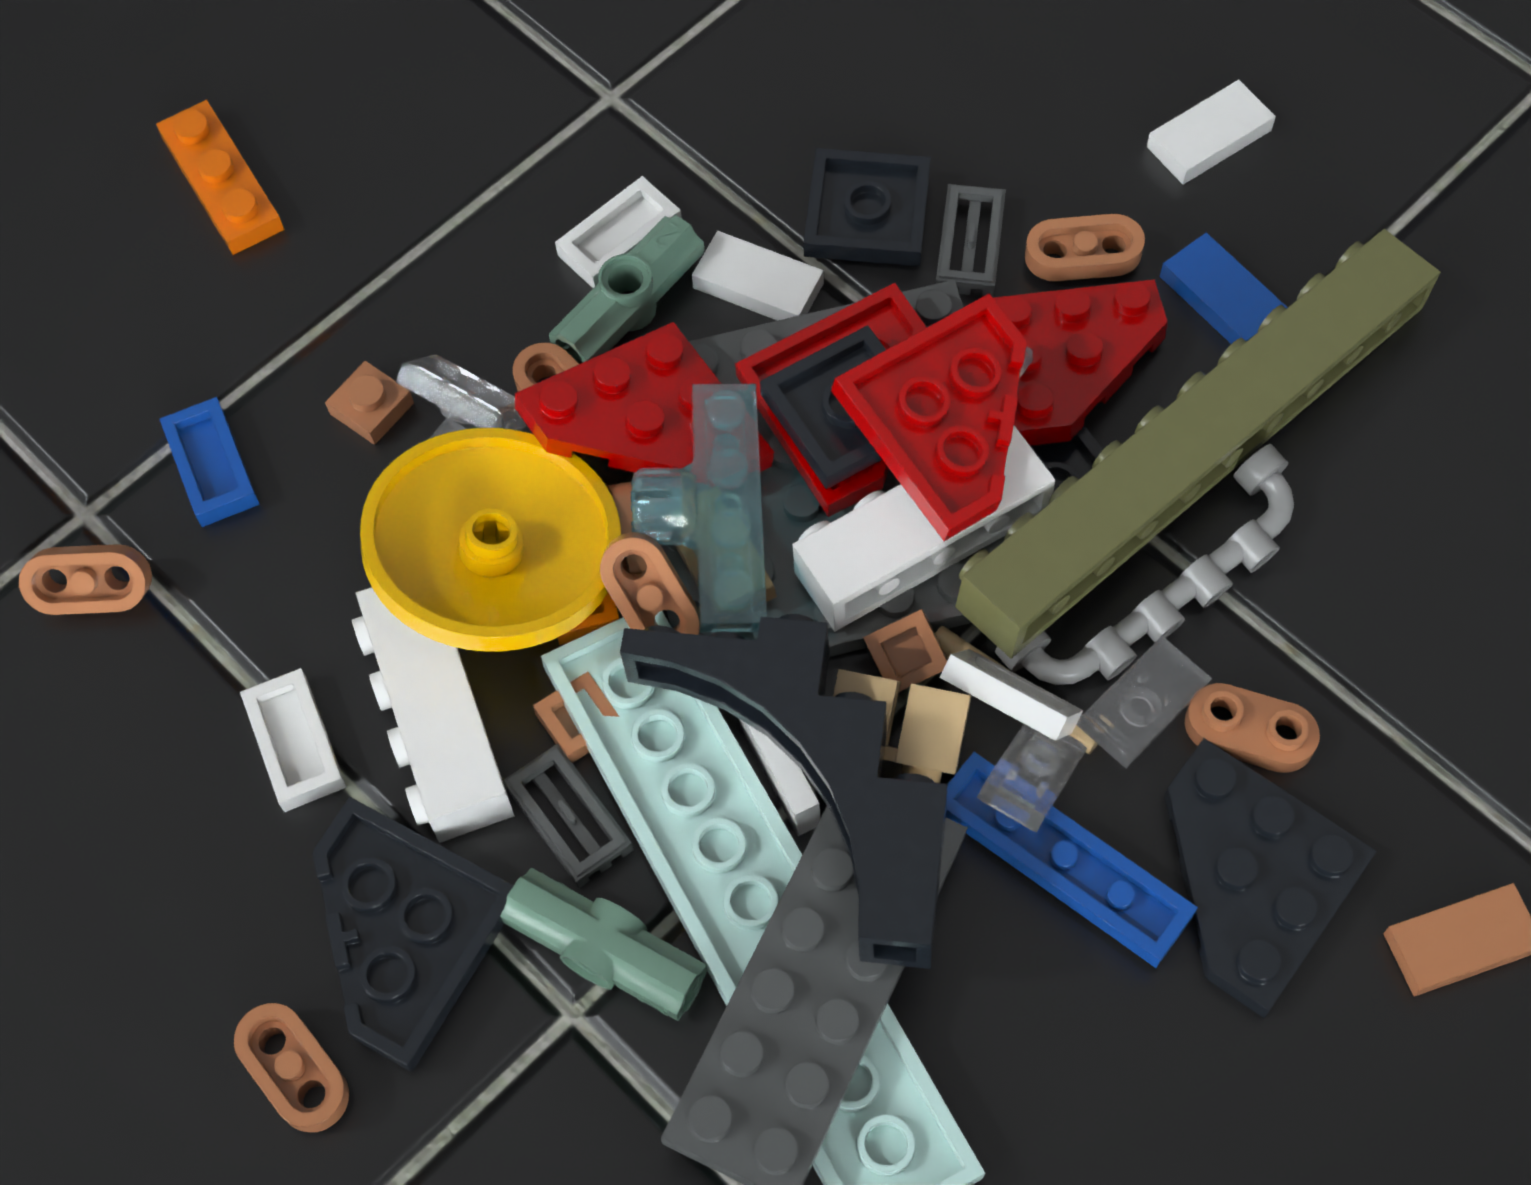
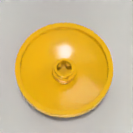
M472 428L448 432L423 441L405 451L387 466L374 482L363 506L360 526L361 555L366 576L372 589L385 607L405 625L434 641L475 651H510L533 647L551 641L582 623L601 604L608 593L601 579L600 564L608 544L621 535L620 519L613 497L605 483L585 461L574 453L572 458L547 453L534 434L503 428Z

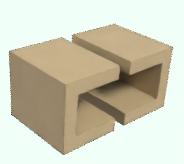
M838 669L834 697L843 692H857L865 694L876 701H886L887 735L884 760L903 764L901 774L914 773L924 775L932 779L934 783L941 782L942 772L953 775L957 773L971 695L911 684L899 746L897 748L888 745L901 681Z

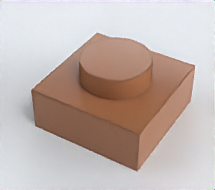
M364 361L330 396L325 404L331 416L375 445L414 404L410 390L367 361Z
M923 609L863 637L882 678L901 681L899 692L909 688L911 684H917L942 672L948 661Z
M589 672L570 682L576 693L585 689L603 716L620 717ZM558 690L533 705L535 715L545 730L572 763L589 753L587 744L569 716Z

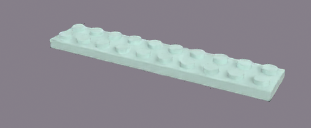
M660 611L655 616L657 624L672 628L664 613ZM624 617L542 655V664L555 690H558L569 716L579 734L581 733L589 753L702 962L707 965L708 973L727 1006L802 857V853L717 706L678 691L627 681L620 648L624 628L630 629ZM589 672L620 717L603 716L585 689L576 693L570 682ZM887 1004L816 1156L813 1167L823 1185H973L983 1179L985 1172L894 1013Z

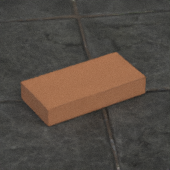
M1514 883L1389 926L1383 933L1414 997L1531 955V915Z

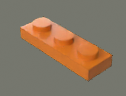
M207 100L156 123L162 139L232 255L284 230L279 215Z

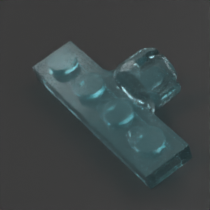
M693 384L691 394L693 462L683 468H640L634 473L631 482V531L652 537L660 546L684 545L694 550L698 570L700 632H758L760 618L767 617L756 384Z

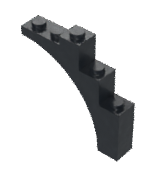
M786 614L780 618L761 617L757 640L745 639L739 634L726 631L715 632L710 636L684 634L673 628L660 625L649 626L644 630L624 628L620 655L628 682L678 691L726 710L766 735L803 770L832 812L851 857L859 898L858 942L860 961L931 969L947 813L948 784L934 783L929 777L914 773L899 774L893 779L882 778L887 735L886 701H876L865 694L857 692H843L835 697L824 696L830 657L828 622H817L810 617L800 614Z

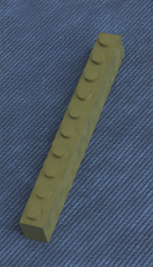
M1386 229L1379 232L1365 245L1360 241L1355 242L1342 255L1335 269L1330 274L1325 276L1322 273H1318L1308 281L1299 293L1296 302L1288 308L1279 305L1273 309L1261 323L1258 333L1251 339L1246 341L1243 338H1239L1234 341L1219 359L1217 367L1207 375L1202 371L1195 373L1183 385L1177 395V399L1165 409L1160 405L1151 409L1136 427L1135 434L1122 444L1115 440L1106 446L1095 459L1092 469L1082 478L1078 479L1076 476H1071L1061 483L1052 494L1048 506L1035 516L1031 512H1027L1017 519L1007 531L1003 543L990 553L986 549H982L973 555L959 573L961 585L955 608L1012 659L1423 308L1441 272Z

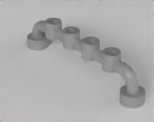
M1272 444L1264 446L1247 459L1235 472L1233 478L1250 496L1257 494L1261 490L1265 493L1269 504L1266 512L1256 520L1252 519L1240 527L1223 545L1211 554L1203 555L1164 589L1161 591L1157 590L1145 598L1128 616L1113 627L1109 626L1098 633L1073 657L1059 660L1048 655L1044 649L1051 642V638L1045 631L1012 659L999 647L995 650L996 655L1011 672H1016L1024 667L1037 679L1053 685L1075 684L1091 676L1097 670L1107 680L1114 678L1136 659L1137 654L1130 648L1133 643L1145 634H1148L1155 644L1160 643L1176 631L1185 621L1183 615L1178 611L1193 598L1203 608L1208 607L1232 586L1233 582L1225 575L1240 563L1252 573L1278 552L1280 547L1273 541V538L1280 534L1290 522L1294 508L1292 489L1281 474L1287 467L1288 461Z

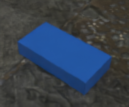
M1207 232L1162 265L1160 278L1230 344L1239 338H1243L1246 341L1251 339L1258 333L1263 320L1277 306L1283 305L1285 308H1288Z
M217 397L159 419L194 514L201 527L260 505L224 410Z

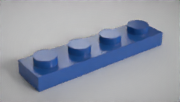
M973 751L947 785L946 818L968 827L966 834L1153 967L1157 968L1198 909L1197 906Z

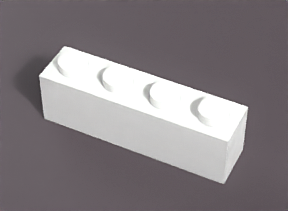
M1013 426L1012 439L1008 447L1004 470L1005 483L1002 500L995 512L948 540L943 541L901 484L887 492L875 491L861 499L853 511L831 523L829 521H822L809 527L800 536L799 540L792 544L794 572L835 632L940 573L949 566L1004 537L1014 522L1025 513L1031 512L1034 516L1049 505V500L1054 491L1055 479L1017 428Z
M372 587L356 592L363 616L352 619V624L363 655L375 653L380 671L369 674L381 711L392 708L398 727L387 730V734L399 768L411 765L416 785L405 788L417 825L420 826L429 822L439 843L514 817L515 815L458 647L434 641L405 625L385 607Z

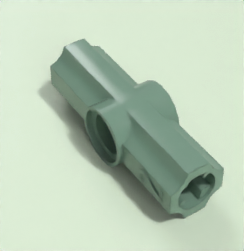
M677 215L671 218L664 216L628 254L616 255L604 262L599 270V283L549 333L550 343L565 349L579 364L610 351L628 331L642 329L651 323L656 314V302L704 254L703 240L697 236L689 223ZM627 291H633V292H634V293H630V294H621V293H624V292H627Z
M530 868L525 875L520 876L507 896L505 907L500 915L504 924L561 955L560 959L562 962L586 980L610 990L615 985L636 997L639 1001L645 1002L677 1021L689 1010L700 991L701 984L708 971L705 963L647 932L646 925L621 906L603 898H596L593 902L571 890L563 883L557 882L533 868Z

